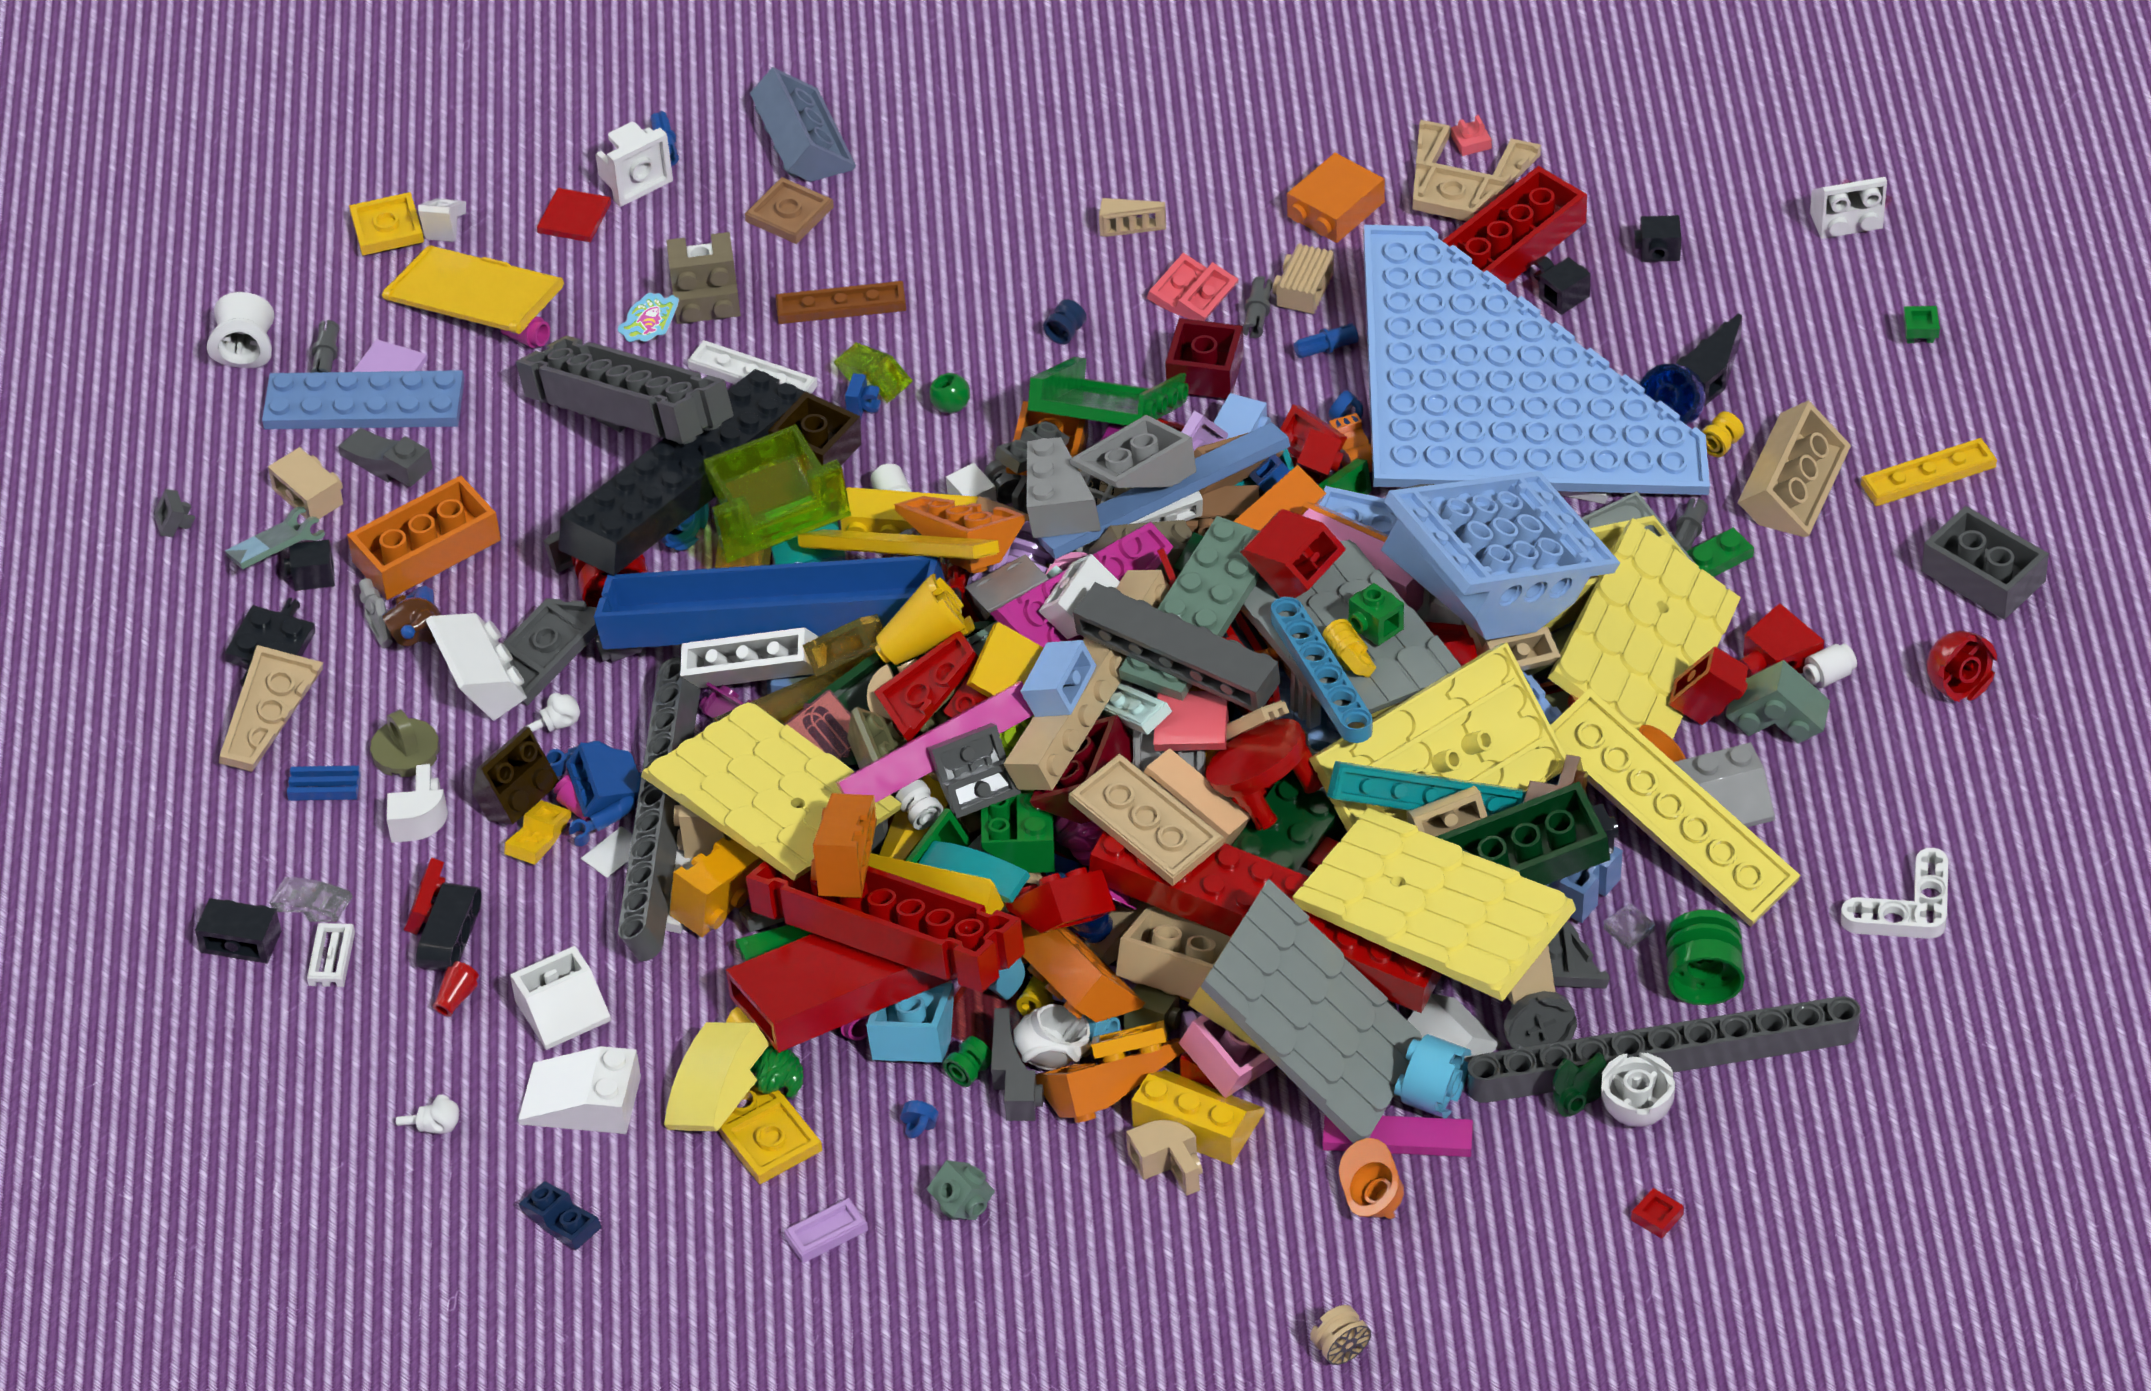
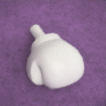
M551 694L547 701V707L539 711L542 718L527 725V727H530L532 732L544 726L548 728L549 732L569 727L579 719L580 709L578 703L571 695Z
M439 1094L432 1105L420 1106L417 1115L396 1117V1125L416 1124L419 1132L449 1133L454 1130L458 1122L459 1108L454 1101L449 1100V1097Z

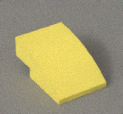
M706 1022L687 1050L676 1074L665 1115L664 1125L667 1130H719L756 1083L757 1079L750 1069L770 1045L756 1023Z

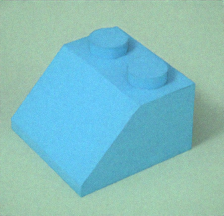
M943 983L870 1014L866 1027L872 1060L943 1063L951 1041L954 984Z

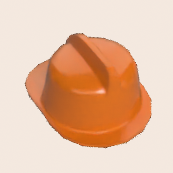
M1365 1138L1356 1141L1346 1150L1339 1165L1340 1182L1347 1204L1352 1213L1359 1217H1386L1393 1219L1395 1218L1394 1211L1401 1204L1404 1197V1185L1399 1178L1392 1154L1387 1145L1378 1139Z

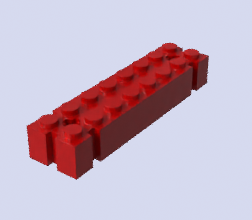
M762 862L746 876L751 910L754 913L771 919L784 917L785 923L944 980H952L958 977L959 985L981 993L1000 977L999 970L1009 969L1025 954L1020 917L996 910L993 914L986 913L985 906L870 866L867 869L862 898L819 896L817 881L811 880V870L793 881L770 864Z

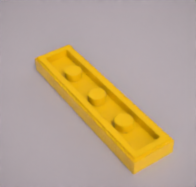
M1978 438L1861 476V486L1877 507L1996 468L1997 459L1983 439Z

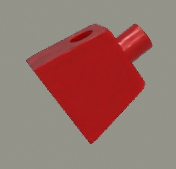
M1780 603L1746 632L1744 636V657L1738 661L1749 667L1746 678L1782 660L1786 661L1799 674H1802L1806 657L1823 650L1825 640Z

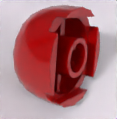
M1960 630L1942 636L1931 648L1927 659V673L1932 685L1946 697L1958 702L1967 697V700L1971 701L1985 692L1992 682L1995 672L1991 668L1993 660L1997 661V653L1991 642L1976 633Z

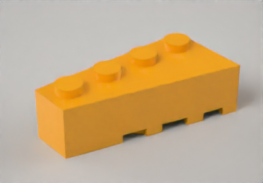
M721 838L714 843L713 850L708 856L700 853L692 859L691 864L694 866L688 870L681 866L673 872L669 915L703 938L711 929H718L735 907L740 908L745 904L749 897L746 876L765 861L732 838L729 841Z

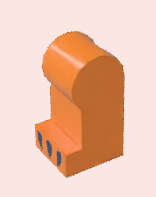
M1354 413L1330 420V426L1348 437L1340 452L1344 453L1341 461L1342 466L1345 467L1356 458L1368 461L1369 473L1373 472L1372 445L1362 429V421L1358 414Z

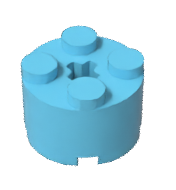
M1426 1034L1421 1041L1413 1039L1406 1054V1060L1410 1061L1406 1073L1399 1076L1394 1094L1400 1096L1402 1103L1443 1119L1447 1118L1452 1112L1446 1109L1449 1101L1458 1102L1464 1089L1468 1062L1464 1061V1057L1471 1056V1050L1430 1034Z

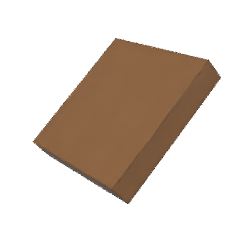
M781 177L745 213V221L797 244L834 208L833 199Z

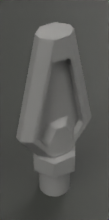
M369 578L362 579L359 582L361 590L359 596L361 602L365 604L364 617L382 648L389 647L393 641L391 633L382 618V615L387 612L385 602L381 598L379 591L374 588L372 580Z

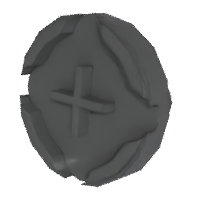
M1548 991L1529 994L1515 1005L1511 1003L1512 1009L1508 1012L1504 1022L1505 1037L1513 1049L1571 1040L1577 1028L1575 1011L1567 998L1557 992Z

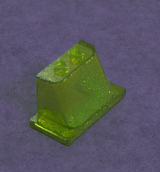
M796 424L703 460L705 472L720 505L712 507L722 556L727 563L797 537L798 534L807 533L851 516L843 470L840 463L836 459L821 465Z

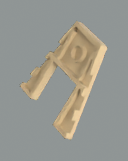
M1420 120L1412 209L1428 214L1455 218L1460 221H1468L1504 193L1540 157L1541 145L1511 138L1493 175L1438 164L1437 161L1450 137L1451 126Z

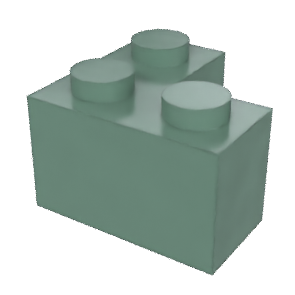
M1782 660L1747 678L1745 682L1748 683L1744 695L1739 700H1733L1729 703L1726 711V717L1748 736L1776 724L1799 744L1824 731L1830 700L1786 661Z

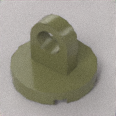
M401 709L386 716L387 724L378 729L371 739L370 752L375 766L384 774L392 776V773L400 774L401 777L416 775V765L430 764V766H433L437 760L436 755L438 751L440 752L439 738L435 729L425 721L408 718Z

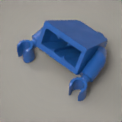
M595 740L588 743L581 742L578 746L569 748L568 753L565 754L559 749H552L547 753L546 758L557 777L563 775L566 772V768L568 769L583 816L591 818L587 822L583 819H576L571 822L569 835L577 831L584 832L575 837L574 844L576 846L586 845L590 840L591 831L597 829L599 832L634 810L635 804L638 801L642 772H638L630 752L614 749Z

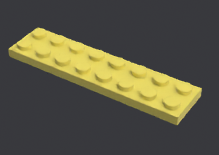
M1591 688L1551 724L1565 754L1581 757L1583 771L1588 773L1587 781L1750 927L1799 881L1801 875Z

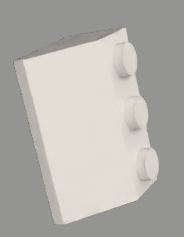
M476 613L430 616L426 619L459 689L493 721L527 698L521 687L524 679L519 671L510 665L509 662L513 660V657L502 643H499L498 639L502 636L492 621L489 620L486 623Z

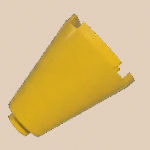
M933 573L925 579L876 636L878 644L875 646V650L885 663L891 661L893 664L898 665L931 651L958 631H961L964 636L969 635L975 629L974 623L970 615L964 619L961 610L964 605L959 597L941 577L936 580V574Z

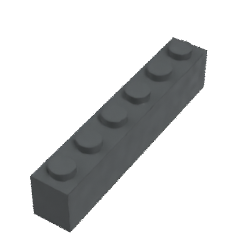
M1095 582L1073 611L1077 634L1251 711L1264 707L1280 684L1278 662L1268 654L1254 652L1245 648L1238 641L1222 638L1213 634L1206 627H1197L1183 621L1176 614H1167L1152 607L1144 600H1135L1122 594L1114 587H1106Z

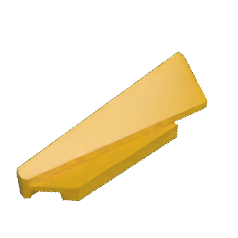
M870 854L868 866L985 906L986 913L993 914L996 910L1001 911L1004 907L1000 894L991 879Z

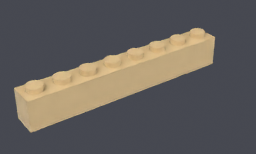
M1127 570L1116 589L1135 600H1144L1152 607L1158 609L1171 587L1162 570ZM1084 637L1083 642L1097 666L1072 714L1044 717L1034 716L1004 762V766L1018 790L1054 789L1122 681L1119 675V668L1127 655Z

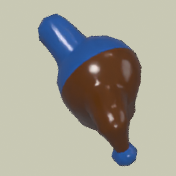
M424 585L416 588L407 596L400 595L395 601L396 605L382 615L383 621L398 644L411 646L418 642H427L431 645L436 642L426 622V619L430 616L441 615L439 609L434 604L435 597L431 588Z

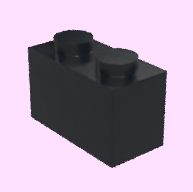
M209 898L195 929L201 953L268 964L282 932L277 909L213 898Z

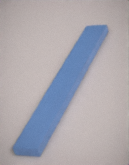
M1272 422L1195 458L1196 473L1185 478L1179 484L1172 487L1132 488L1097 505L1101 531L1038 538L1039 544L1054 559H1057L1099 539L1110 525L1130 524L1287 449L1290 447L1289 437Z

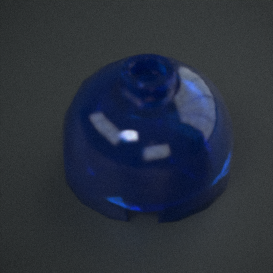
M1675 363L1657 365L1647 371L1640 381L1639 385L1645 388L1644 393L1656 403L1662 401L1680 415L1679 420L1687 426L1696 421L1703 411L1706 400L1705 386L1699 375L1686 366Z

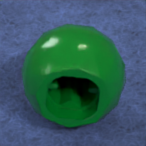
M946 373L940 375L932 382L929 389L931 403L937 410L943 413L953 414L960 412L967 406L970 399L968 382L959 374Z

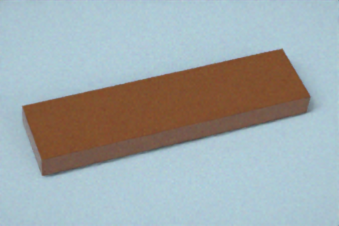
M903 281L775 294L778 324L907 311Z

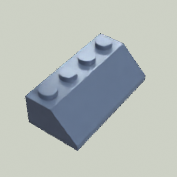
M772 67L750 92V95L756 105V112L761 116L765 124L764 129L771 136L774 143L773 147L784 163V170L794 178L799 176L809 182L852 171L856 164L818 88Z

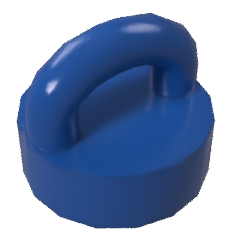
M1343 391L1331 406L1328 417L1333 420L1347 416L1354 406L1355 413L1361 419L1364 413L1363 405L1350 391Z
M911 1100L905 1102L900 1119L906 1124V1136L909 1139H913L922 1134L924 1130L934 1129L939 1113L934 1106L923 1101Z

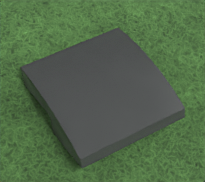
M993 723L927 748L942 791L956 819L1021 794V791L1017 789L1004 766L1007 758L997 725Z

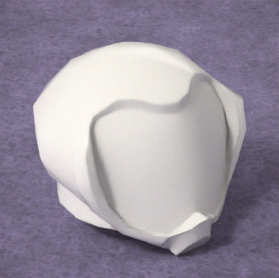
M1050 1004L1033 1010L1030 1014L1025 1015L1013 1030L1014 1043L1022 1055V1061L1044 1070H1054L1058 1067L1066 1066L1072 1061L1077 1063L1082 1057H1087L1093 1052L1089 1038L1090 1027L1084 1015L1081 1019L1077 1018L1062 1005Z

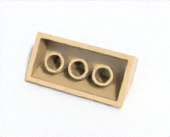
M1809 400L1780 413L1737 503L1760 526L1801 537L1809 536L1851 444Z

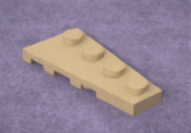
M257 645L219 756V763L253 772L323 670V662Z

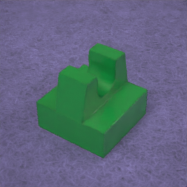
M1904 306L1903 319L1907 344L1914 343L1915 338H1926L1927 343H1934L1935 338H1939L1940 332L1937 306Z

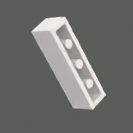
M803 627L682 643L680 676L698 688L708 687L706 685L707 682L714 686H721L722 684L730 685L822 673L824 640Z

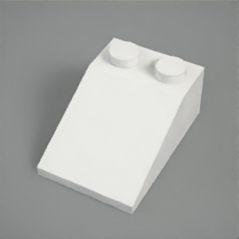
M600 1046L534 1062L518 1119L519 1124L627 1134L641 1078L637 1050Z

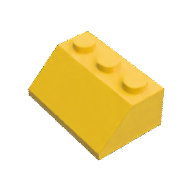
M1168 1070L1148 1073L1131 1099L1133 1127L1156 1120H1170L1181 1123L1196 1135L1197 1152L1230 1165L1234 1163L1265 1113L1264 1107L1233 1095L1224 1098L1217 1089Z

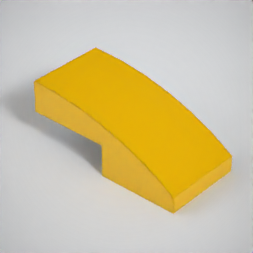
M543 800L539 801L524 814L523 827L505 842L504 854L535 865L561 835L571 818V811Z

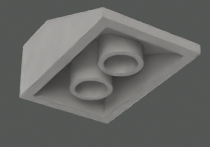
M1148 415L1141 417L1070 459L1072 466L1115 488L1172 487L1196 473L1192 437Z

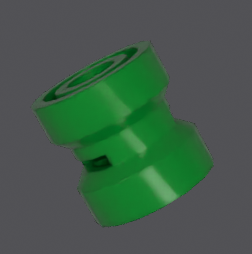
M968 1036L959 1045V1051L951 1053L943 1061V1068L955 1083L963 1087H969L978 1078V1072L986 1070L992 1064V1052L982 1040L974 1036Z

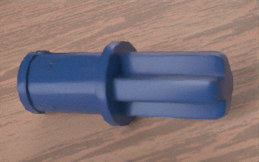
M666 112L653 113L650 118L653 131L661 128L667 134L671 166H673L679 160L675 147L676 133L671 130Z
M1349 323L1335 329H1320L1319 334L1298 339L1293 346L1297 357L1304 358L1321 352L1330 354L1333 352V349L1358 343L1359 336L1356 326L1353 323Z

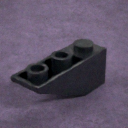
M1738 313L1728 322L1722 323L1715 333L1707 339L1701 340L1694 350L1678 359L1674 366V389L1702 406H1706L1726 389L1741 341V314Z

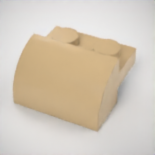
M1465 623L1470 637L1474 639L1478 653L1477 656L1499 644L1507 642L1522 671L1554 664L1561 657L1548 627L1541 628L1534 633L1485 640Z
M1476 786L1407 812L1408 823L1416 825L1419 831L1435 837L1488 817L1481 793Z

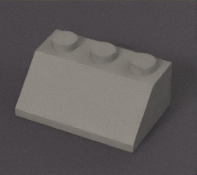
M1751 742L1674 762L1747 828L1775 821L1764 767Z

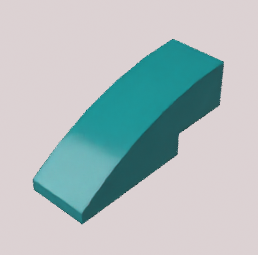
M933 841L918 863L991 879L1002 901L1006 903L1014 901L1030 877L1026 870L1005 860L969 847L947 842Z

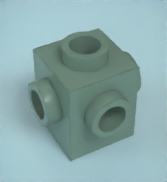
M949 1160L945 1161L927 1188V1191L941 1205L940 1210L947 1217L954 1220L959 1218L976 1220L985 1211L988 1201L995 1192L985 1181L986 1175L980 1169L972 1166L970 1163Z

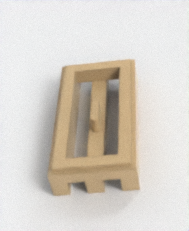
M1281 700L1261 707L1228 723L1227 740H1231L1243 732L1290 713L1285 701L1282 702Z

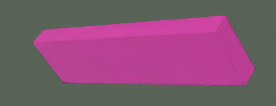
M1325 1115L1323 1150L1346 1151L1353 1143ZM1382 1116L1369 1138L1378 1139L1385 1143L1392 1154L1471 1157L1473 1120Z

